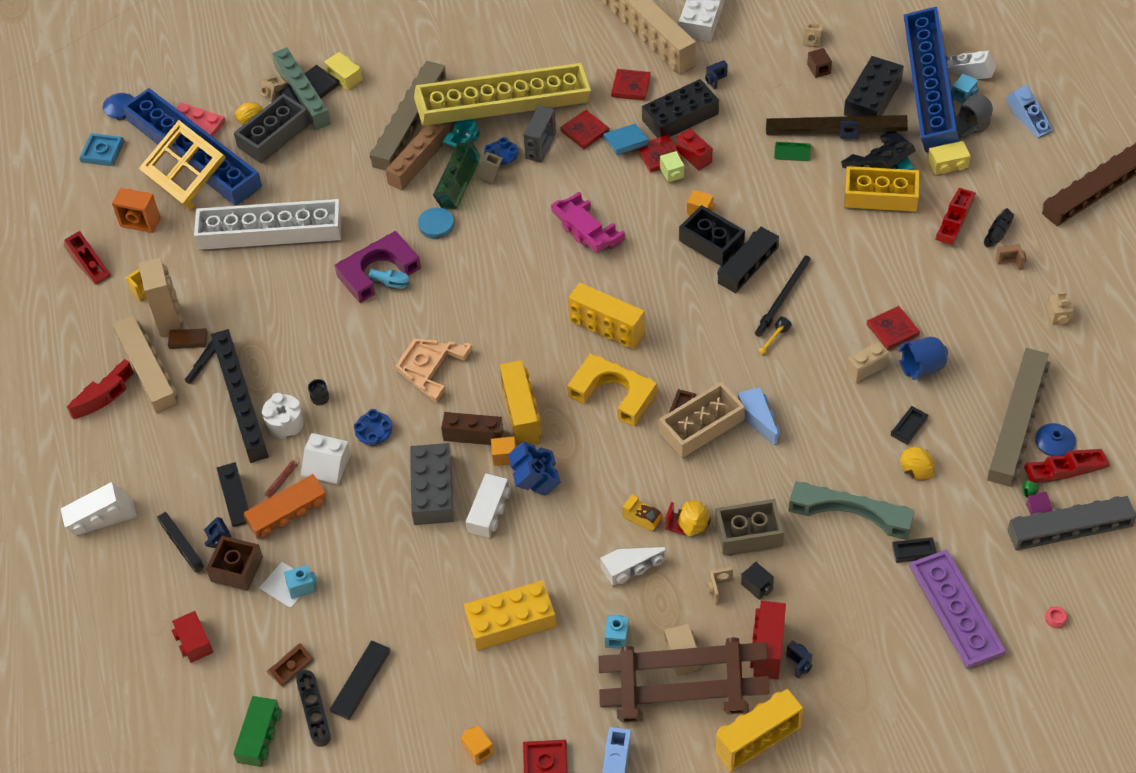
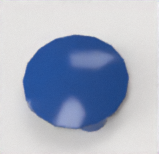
M128 93L113 94L103 102V111L110 117L124 120L126 116L122 106L134 97Z
M501 137L498 141L484 147L485 154L489 152L503 158L501 165L511 163L519 155L518 147L510 142L507 137Z
M370 409L354 424L356 437L360 442L367 445H376L384 442L391 435L393 428L391 419L376 409Z

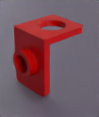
M671 502L665 517V530L686 535L678 524V513H674V502Z

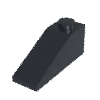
M236 462L216 467L232 527L247 524L244 512L249 510Z

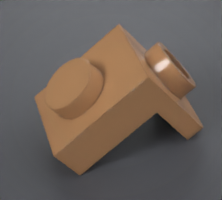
M1020 244L998 247L996 262L998 265L1016 262L1018 269H1023L1024 262H1026V253L1022 251Z

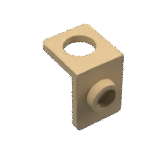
M733 567L709 572L707 588L709 595L713 594L715 605L719 604V593L716 583L733 580ZM723 573H727V574H728V575L725 576V577H718L720 574H723Z

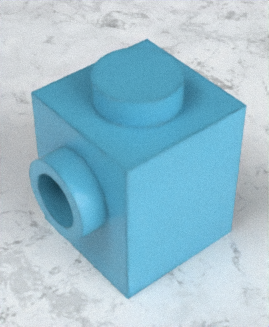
M962 74L952 86L953 99L964 103L969 97L976 95L979 89L977 88L978 80Z
M308 565L284 572L291 599L315 592L316 576L314 571L310 572Z
M622 615L607 616L604 637L605 648L621 649L627 645L628 617Z

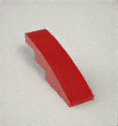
M958 188L949 204L948 211L943 218L935 240L951 245L954 244L971 208L976 192Z
M1102 449L1068 451L1065 456H1050L1044 462H1028L1024 469L1031 482L1040 483L1091 473L1107 468L1110 464Z

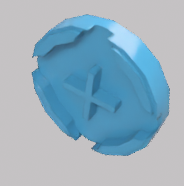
M431 208L420 215L418 226L424 236L435 239L439 236H447L452 231L454 219L451 212L446 209Z

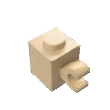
M1058 292V295H1050L1046 308L1051 324L1063 325L1071 323L1074 311L1067 292Z

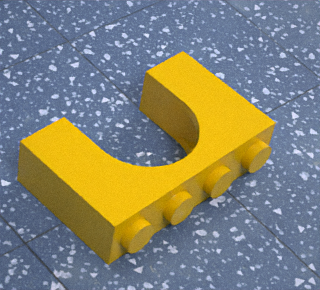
M591 353L567 385L568 397L583 404L587 402L594 390L602 384L617 383L624 386L628 393L617 408L618 420L634 427L657 395V382L653 379L643 377L635 371L625 369L617 363L609 362L603 357Z

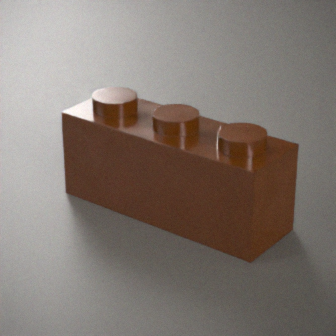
M444 412L441 426L443 441L491 445V439L502 438L504 431L502 417Z

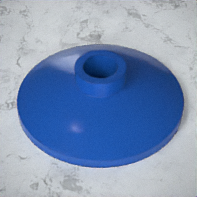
M1050 423L1042 426L1037 431L1035 442L1037 447L1046 455L1065 456L1068 451H1073L1076 438L1073 432L1066 426Z

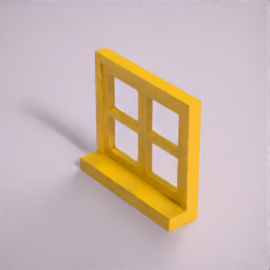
M178 120L139 169L188 209L192 210L195 206L191 202L192 198L226 157ZM180 134H183L194 143L182 158L169 149ZM199 148L212 157L200 173L188 164V161ZM166 151L179 161L167 176L154 167ZM184 166L197 175L186 191L173 182Z

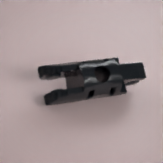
M1008 208L1001 211L989 228L983 242L986 247H992L994 244L999 243L1011 226L1014 214Z

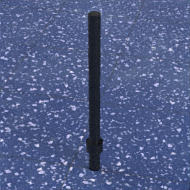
M805 255L768 313L761 318L760 325L755 331L756 336L761 337L765 329L772 324L776 312L810 262L811 258Z

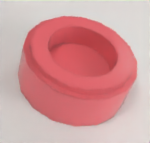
M1051 607L1046 612L1045 621L1052 628H1061L1066 624L1067 613L1060 607Z

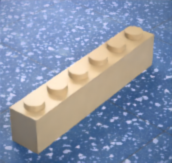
M132 315L113 323L115 333L155 412L158 413L176 405L175 396H178L173 385L169 386L168 383L171 381L167 372H162L164 367L160 359H155L157 356L153 346L149 347L148 344L151 342L147 334L142 333L144 329L140 320L136 322Z

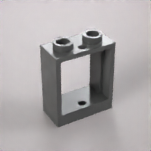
M537 106L523 134L526 159L538 162L543 161L556 135L555 109Z

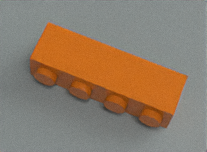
M314 474L244 512L245 521L256 539L261 536L266 537L273 529L287 525L295 517L303 516L310 508L321 506L326 500L325 491Z

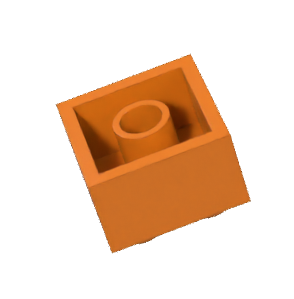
M120 188L112 202L120 227L153 233L161 218L154 195L149 192Z

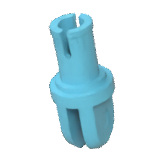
M389 269L387 272L370 270L369 279L382 282L386 287L404 289L409 285V276L403 272Z

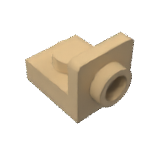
M806 23L803 39L804 45L820 46L823 24Z
M277 75L262 79L260 95L273 101L275 92H279L288 86V82Z

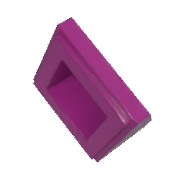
M1047 492L1028 497L1026 505L1031 515L1037 512L1045 513L1052 511Z

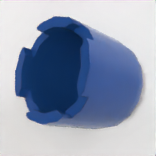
M929 336L904 342L899 347V352H902V360H899L905 375L907 377L911 376L912 380L938 372L947 363L948 349L936 337Z

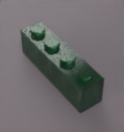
M473 142L457 143L433 193L434 198L443 209H457L480 161L481 155Z

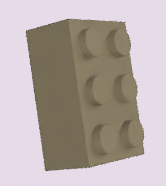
M775 499L715 508V524L723 555L783 546L784 531Z

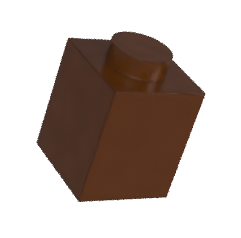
M824 48L808 52L807 65L815 78L831 74L832 60Z

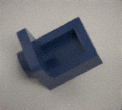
M725 60L706 67L705 80L713 89L717 88L719 79L727 77L728 64Z
M216 517L204 529L208 540L204 543L206 547L216 549L221 536L232 537L223 519Z
M792 640L787 645L786 656L798 664L795 669V676L799 679L802 674L806 675L813 666L812 654L808 652L805 646L797 644Z

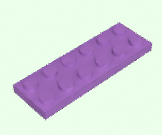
M947 549L910 562L909 568L966 669L1005 655V648Z

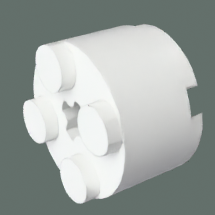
M275 393L264 404L262 415L271 436L278 439H286V436H295L302 430L304 418L300 403L295 397Z

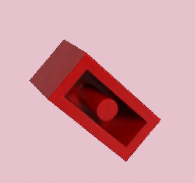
M691 128L677 136V150L698 171L712 163L713 148Z
M195 611L172 621L175 629L171 631L175 640H180L182 643L178 647L183 658L188 656L190 663L214 653Z

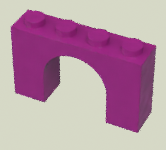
M397 231L387 234L334 265L337 277L359 303L375 295L373 282L364 273L366 267L371 263L389 261L408 276L421 269L419 256Z

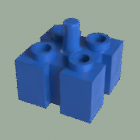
M523 441L508 454L511 468L515 471L513 477L516 487L525 490L531 489L535 493L546 496L561 483L558 470L553 467L556 464L553 451L542 447L537 450L535 445Z

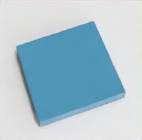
M636 123L603 134L605 141L616 155L649 145L648 138Z
M91 133L79 159L82 163L114 166L123 146L124 138Z

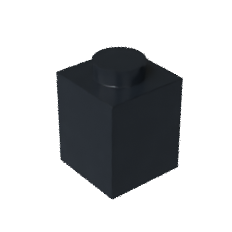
M757 562L741 574V585L758 600L764 595H769L774 588V576Z

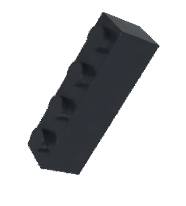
M762 226L757 231H754L746 243H742L739 250L730 256L728 262L718 269V284L736 294L778 249L779 236Z

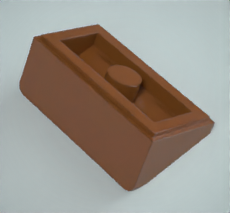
M299 643L266 672L280 686H283L310 663L313 658L302 644Z

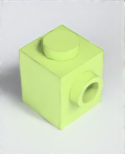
M677 151L660 156V169L667 182L684 178V164Z

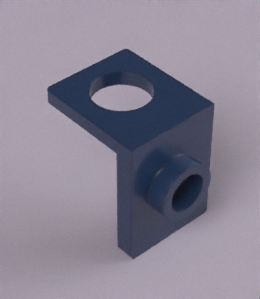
M840 121V139H858V122ZM846 126H852L854 130L852 132H847L844 128Z

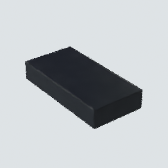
M911 406L891 431V436L908 445L928 419V414Z
M933 537L892 542L896 563L916 561L937 553Z

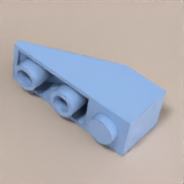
M1028 84L1013 91L1005 98L1013 114L1038 138L1053 131Z
M761 387L738 392V400L745 406V421L771 443L777 445L780 429L778 425L774 424L772 409L769 410L767 406L769 405L767 395H763Z
M609 727L602 773H626L632 742L631 730Z

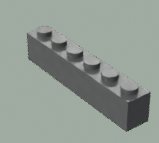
M1116 496L1109 500H1096L1089 504H1077L1070 508H1057L1050 512H1037L1025 517L1018 516L1010 520L1007 531L1015 551L1133 527L1136 513L1128 496Z

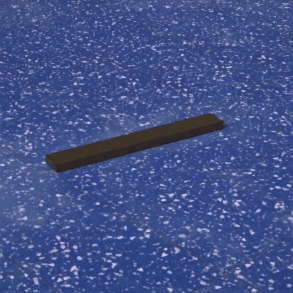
M907 115L766 118V135L840 133V121L858 122V133L908 131ZM846 126L844 128L847 132H852L854 130L852 126Z

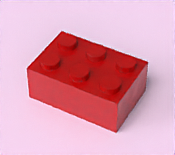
M761 601L760 608H756L752 643L767 642L768 660L750 661V668L754 669L753 677L768 676L769 679L779 680L786 603Z

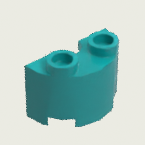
M470 119L456 121L453 131L451 133L448 132L443 140L444 145L469 153L474 140H477L480 136L478 123Z

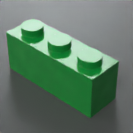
M252 696L233 753L237 763L262 767L264 760H267L270 740H273L275 737L276 721L280 720L282 709L279 707L277 700Z

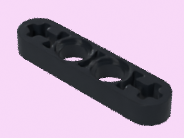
M165 511L157 516L160 525L192 570L197 572L204 568L201 559Z
M303 670L297 675L296 682L313 744L323 747L331 740L330 730L315 675L309 670ZM305 678L309 680L310 688L306 689L304 683ZM309 695L317 697L313 703H307L305 700ZM314 713L322 715L321 719L315 722L311 721L310 717ZM320 727L323 734L322 739L318 737L317 728Z

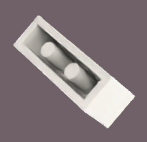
M485 473L466 519L467 533L490 538L492 532L496 531L498 526L497 519L504 512L505 499H509L511 494L508 479Z

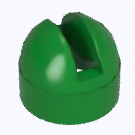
M1031 481L1023 482L1022 493L1025 497L1028 498L1038 493V484Z

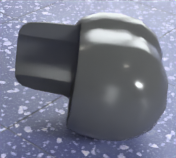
M973 95L961 105L956 117L960 137H967L973 132H982L990 125L993 106L986 96ZM972 114L976 115L978 121L972 124L967 120V117Z

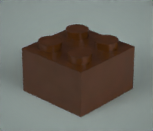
M221 536L206 568L210 581L248 591L263 559L259 544Z

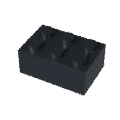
M701 205L679 226V241L718 265L724 266L730 256L735 254L741 244L745 242V230Z

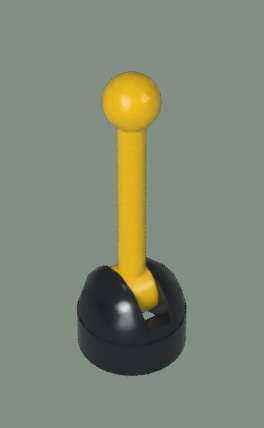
M781 316L776 321V332L765 346L759 349L761 355L766 353V349L779 333H785L792 327V323L787 318Z

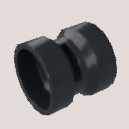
M315 379L308 384V391L313 404L324 405L328 402L329 393L324 380Z

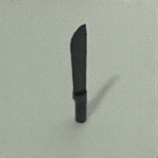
M212 340L193 365L194 368L185 378L186 383L191 384L216 351Z

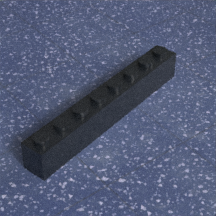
M226 329L211 334L249 461L252 463L269 458L230 331Z

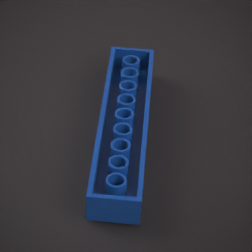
M937 6L903 15L919 128L925 153L929 152V148L960 142L941 19Z
M150 88L122 106L127 121L157 145L179 120L221 152L226 159L206 183L233 205H238L262 187L258 171ZM180 134L169 149L182 158L194 143L183 134ZM199 148L188 161V164L200 173L212 157Z

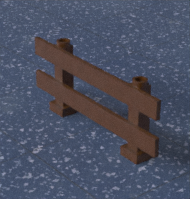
M731 637L726 639L723 646L639 653L634 652V647L625 646L621 648L620 654L598 656L599 673L621 672V688L599 689L600 707L622 706V710H617V719L622 723L643 721V712L637 708V704L728 697V702H723L724 711L730 715L749 713V704L743 699V696L770 694L769 677L742 678L741 663L768 660L767 642L740 644L739 638ZM727 664V679L637 686L636 670Z

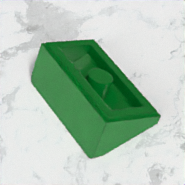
M775 142L774 158L776 160L809 161L811 144Z

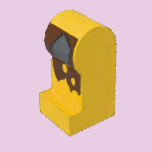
M634 494L629 497L622 507L623 518L650 531H653L663 518L662 513L658 509L649 507V505L639 501V497Z

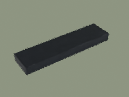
M371 640L330 708L331 713L350 720L389 655V647Z

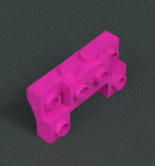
M581 192L551 204V211L563 222V229L567 233L569 232L576 242L581 243L585 248L589 246L594 252L598 253L606 247L612 249L625 240V232L621 231L619 233L616 231L614 223L602 229V225L587 212L591 209V202L589 200L583 201Z

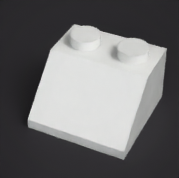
M311 433L304 449L301 478L314 474L319 482L338 486L351 456L348 441Z

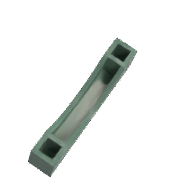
M286 47L272 53L277 72L292 87L301 105L307 108L313 128L318 130L330 125L328 109L289 49Z
M795 481L789 500V512L805 516L826 511L850 512L872 521L887 536L908 540L914 516V509L906 506H897L886 501H876L865 496L860 497L847 492L830 490L827 487H818L806 482Z

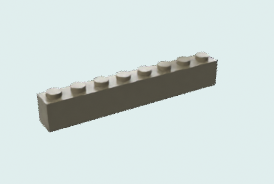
M426 61L423 67L420 68L418 76L413 79L412 86L406 91L403 101L399 103L396 113H393L390 123L386 125L383 135L378 138L377 145L370 152L372 167L386 170L406 148L421 122L414 100L416 85L445 81L447 77L445 65Z
M1025 348L987 481L1011 487L1012 481L1018 478L1020 469L1016 467L1017 464H1022L1024 453L1021 452V449H1026L1029 437H1025L1026 432L1031 433L1033 422L1030 421V418H1035L1038 407L1034 406L1035 402L1039 403L1042 392L1039 391V387L1043 388L1046 376H1043V373H1048L1050 362L1047 361L1049 353Z

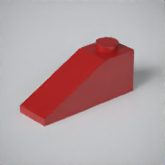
M80 231L64 240L65 249L95 285L111 275Z

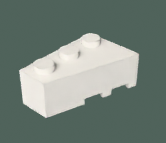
M113 482L61 508L64 526L75 536L137 518L133 498Z

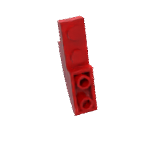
M124 359L99 384L92 381L67 406L71 418L77 419L89 415L108 405L127 390L124 383L134 374L130 362Z

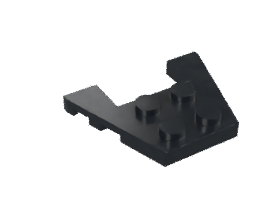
M886 132L880 136L884 145L872 149L871 153L865 157L852 154L842 160L841 164L843 168H847L849 165H854L855 167L869 165L870 168H891L914 153L915 148L912 143L899 133Z

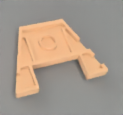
M413 339L396 364V371L437 403L445 391V386L430 379L446 355L465 361L472 350V344L457 345L456 342H448L446 344L438 343L437 340Z

